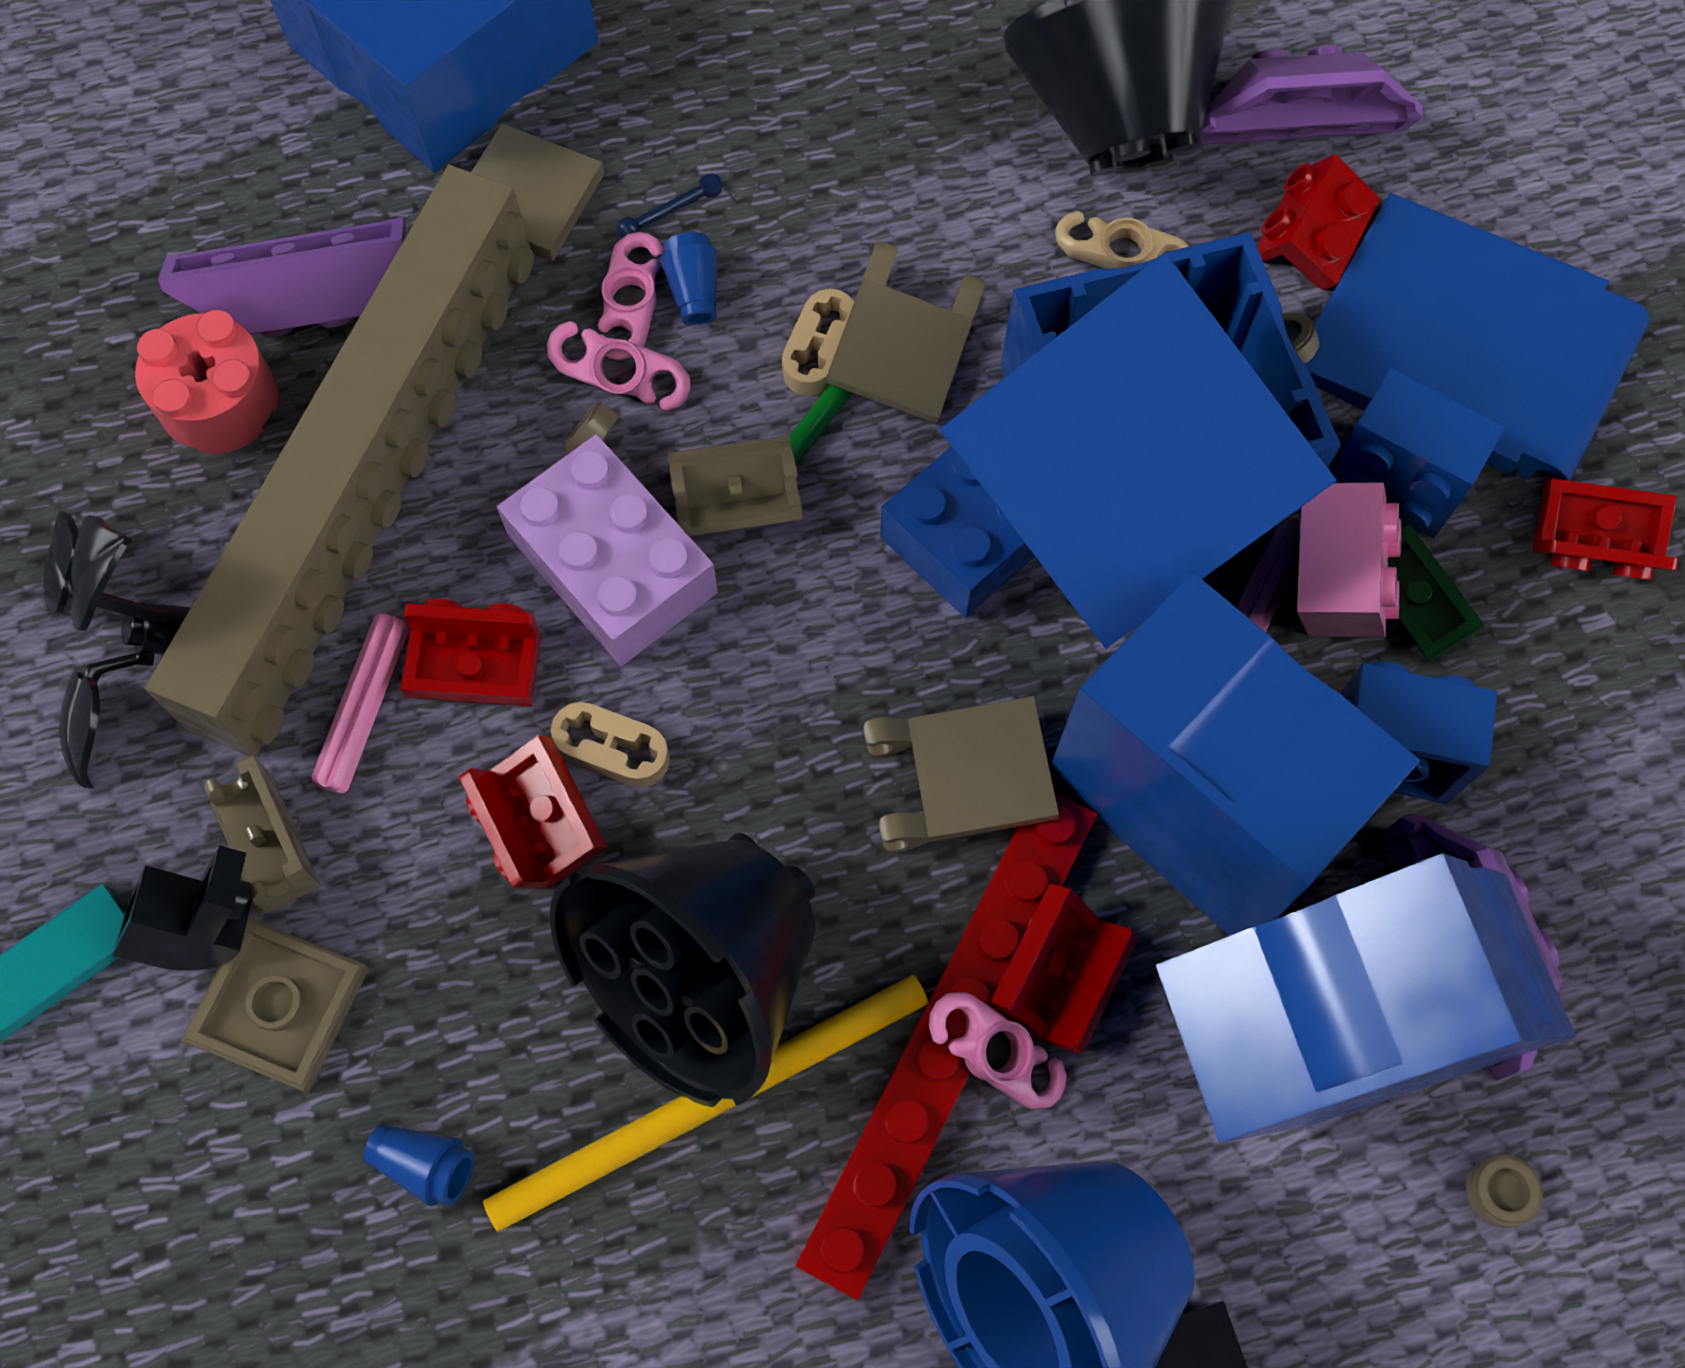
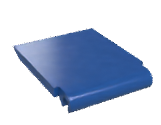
M1389 193L1314 325L1319 338V348L1314 357L1305 365L1308 367L1317 388L1363 410L1367 408L1391 367L1506 426L1486 464L1509 474L1517 466L1521 476L1527 480L1532 477L1535 470H1545L1552 473L1556 479L1571 481L1649 325L1650 316L1642 305L1606 290L1610 282L1609 280Z

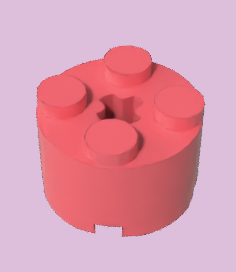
M211 310L206 313L183 316L165 324L160 329H152L146 332L139 339L137 344L139 356L135 370L139 393L174 440L180 444L197 448L199 452L220 454L231 452L250 444L265 430L263 425L268 420L272 410L275 413L279 403L278 384L250 333L241 324L234 321L230 314L221 310Z

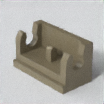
M789 435L668 453L678 525L688 536L803 520L802 505L796 482L798 475Z
M252 755L236 763L237 771L240 775L238 780L220 785L218 780L210 778L205 782L204 788L229 848L247 853L241 876L243 881L251 883L249 894L258 915L262 916L322 885L273 775Z

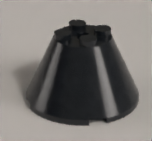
M1050 0L1013 21L1004 31L1003 38L1006 52L1086 163L1089 164L1091 176H1100L1119 171L1124 168L1123 162L1139 159L1140 168L1145 169L1168 164L1174 161L1173 154L1189 151L1202 145L1200 136L1233 0H1085L1068 7L1066 0Z
M735 833L726 841L595 864L578 869L562 881L554 892L550 906L551 934L559 961L571 986H576L579 982L583 981L591 996L603 1011L594 1019L595 1023L633 1064L663 1087L695 1103L714 1107L722 1099H734V1103L738 1106L750 1099L761 1088L768 1076L814 938L815 920L809 901L814 897L815 890L811 880L801 869L795 866L785 867L772 854L757 846L748 835Z

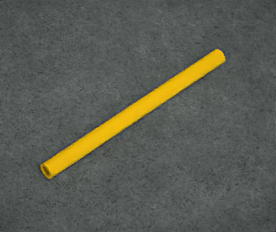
M912 974L779 1044L766 1081L752 1097L928 1005L927 996L916 976ZM680 1096L484 1199L483 1204L495 1230L499 1232L736 1106L733 1101L734 1099H722L714 1107H709Z

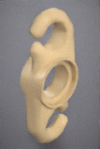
M1080 211L1064 216L1058 222L1055 230L1057 244L1068 257L1103 269L1135 266L1153 260L1164 252L1189 247L1183 239L1149 228L1143 222L1134 218H1118L1110 223L1105 222L1099 217L1090 218L1088 226L1093 232V237L1088 240H1075L1070 236V230L1072 227L1084 222V215ZM1127 238L1138 244L1141 253L1131 258L1121 257L1112 251L1110 243L1116 239Z

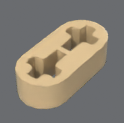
M825 289L810 296L783 351L782 374L784 382L790 390L799 395H818L829 386L828 383H825V379L854 304L851 297L841 290ZM830 311L839 312L840 320H834L827 334H822L821 317H827ZM812 351H818V368H812L808 375L799 373V364L805 365Z
M584 702L568 704L559 710L553 718L550 729L552 739L562 758L573 765L626 785L640 788L655 784L663 778L668 770L670 757L666 740L658 730L650 725ZM584 721H590L593 734L598 738L604 739L605 742L600 744L589 739H583L578 747H573L570 735L566 731L569 727L579 729ZM642 742L649 743L650 752L655 761L653 763L642 761L638 769H631L628 755L616 750L617 745L630 750H638Z

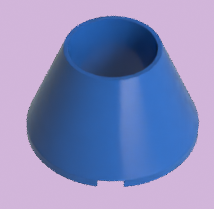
M1093 1161L950 1174L926 1186L917 1196L912 1208L910 1233L916 1235L921 1231L925 1258L914 1266L917 1280L931 1318L959 1368H1155L1194 1289L1195 1272L1191 1251L1174 1214L1160 1195L1143 1178L1129 1168L1115 1162Z

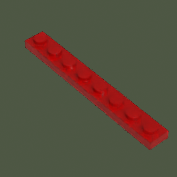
M1055 792L1059 819L1017 827L795 1265L801 1271L856 1301L859 1300L970 1074L964 1058L951 1054L948 1048L950 1040L962 1037L965 1033L966 1017L962 1009H954L947 1016L946 1029L948 1040L943 1044H938L932 1040L929 1030L930 1012L934 1004L945 994L967 992L999 1013L1001 1012L990 1002L998 987L1001 974L1008 967L1028 928L1029 919L1034 910L1038 908L1049 884L1063 886L1098 813Z

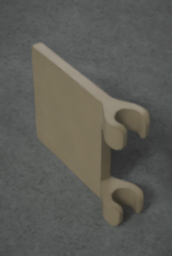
M877 241L825 383L937 424L986 282L969 274L964 275L951 311L886 286L898 249L888 243Z
M1034 696L913 718L880 717L870 719L864 723L865 742L871 757H887L913 747L924 813H893L884 815L880 819L879 828L883 846L889 853L904 852L928 842L1059 819Z

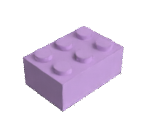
M597 434L496 506L511 541L620 667L718 593L714 564Z

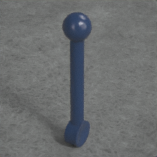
M706 174L701 177L700 186L635 219L631 217L621 219L617 226L619 235L623 238L627 234L639 232L641 228L704 196L708 198L718 196L722 191V180L718 175Z

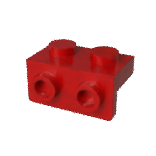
M1333 154L1312 165L1304 163L1290 174L1283 186L1286 192L1277 209L1263 223L1261 227L1263 236L1257 245L1263 262L1283 255L1317 288L1322 290L1338 284L1380 200V197L1336 154Z
M1544 479L1533 540V552L1552 554L1550 566L1590 571L1591 561L1596 560L1615 563L1613 575L1652 580L1654 569L1676 570L1678 558L1666 556L1677 496L1561 479Z
M430 599L425 602V605H405L403 618L410 628V635L400 689L406 698L532 707L542 638L532 613L526 612L519 606L507 603L491 604L488 609L464 608L459 603L447 599Z
M538 735L491 770L469 768L459 776L468 796L466 799L468 810L473 818L482 825L495 851L493 855L495 866L499 873L514 888L547 889L608 848L552 737Z
M1050 883L1038 908L1032 913L1028 922V928L1008 967L1001 974L998 987L990 1002L1011 1021L1022 1025L1029 1032L1031 1038L1081 1054L1085 1051L1137 943L1138 937L1130 928L1102 921L1072 889Z

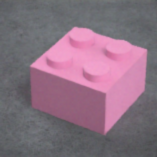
M1334 483L1301 507L1297 613L1308 636L1386 637V619L1399 618L1400 588L1399 581H1397V568L1388 567V557L1401 556V519H1399V504L1387 503L1384 483Z

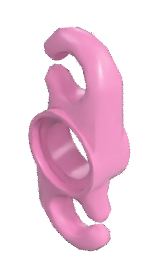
M636 232L627 234L613 248L607 275L602 282L604 311L598 322V328L601 332L606 333L614 327H623L631 332V338L628 341L644 347L653 312L656 308L655 277L661 265L656 259H652L642 265L635 264L628 259V254L636 248L643 247L647 248L654 257L659 258L664 253V247L654 236L648 233ZM629 285L640 287L646 293L642 301L632 306L620 305L613 299L615 293L620 288ZM620 348L611 350L606 354L607 358L619 361L633 357L628 351Z
M568 321L558 325L550 333L546 344L548 358L556 369L566 376L598 387L609 393L636 396L642 402L652 404L656 401V395L652 388V379L660 372H666L674 377L676 388L671 395L660 400L661 409L666 412L677 409L689 396L691 390L690 375L681 363L674 358L627 340L602 337L596 331L589 328L583 330L581 334L586 345L585 355L578 361H571L566 359L562 353V344L567 338L577 334V324ZM624 349L635 360V374L625 384L612 383L603 373V359L611 350Z
M967 992L947 993L934 1004L930 1012L929 1030L932 1040L938 1044H943L948 1040L946 1018L949 1013L954 1009H962L966 1017L965 1033L962 1037L950 1040L948 1048L951 1054L964 1058L967 1068L975 1077L985 1080L1029 1109L1052 1107L1061 1098L1066 1087L1067 1075L1063 1061L1058 1058H1052L1048 1061L1047 1067L1050 1079L1046 1089L1042 1092H1035L1031 1083L1032 1069L1034 1065L1046 1062L1048 1054L1041 1046L1033 1045L1029 1032L1022 1025L1009 1020ZM1002 1031L1009 1039L1011 1053L1006 1065L995 1071L987 1061L986 1048L992 1036Z

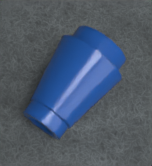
M687 232L670 237L664 242V253L660 257V262L678 310L681 313L682 322L686 325H695L714 321L717 317L715 308L717 249L710 245L709 237L703 233Z
M386 1124L379 1125L372 1132L364 1150V1162L375 1167L377 1171L428 1206H434L439 1202L447 1206L453 1205L464 1193L472 1176L475 1162L473 1152L464 1149L463 1143L459 1138L399 1127L393 1128Z

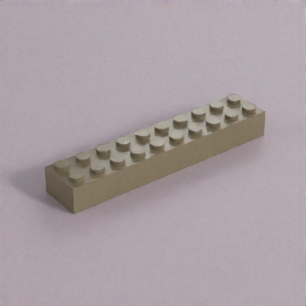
M447 165L144 688L188 732L249 757L253 755L255 758L263 744H270L279 734L284 721L283 707L294 687L301 688L309 679L314 667L315 659L313 653L324 633L330 634L338 626L344 611L343 598L353 580H360L367 573L373 557L372 545L382 527L389 528L396 520L401 507L400 494L410 476L417 477L424 469L429 454L428 443L437 427H444L450 421L456 405L455 394L464 378H472L477 372L482 359V345L491 329L496 331L502 326L508 312V298L516 283L523 284L531 273L534 253L529 246L524 227V217L520 213L513 187L455 166Z

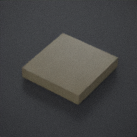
M501 123L471 173L514 188L520 213L524 217V227L530 249L534 255L553 262L603 178L604 169L601 161Z
M248 917L240 952L235 958L219 966L181 1041L308 1094L369 968L358 961Z

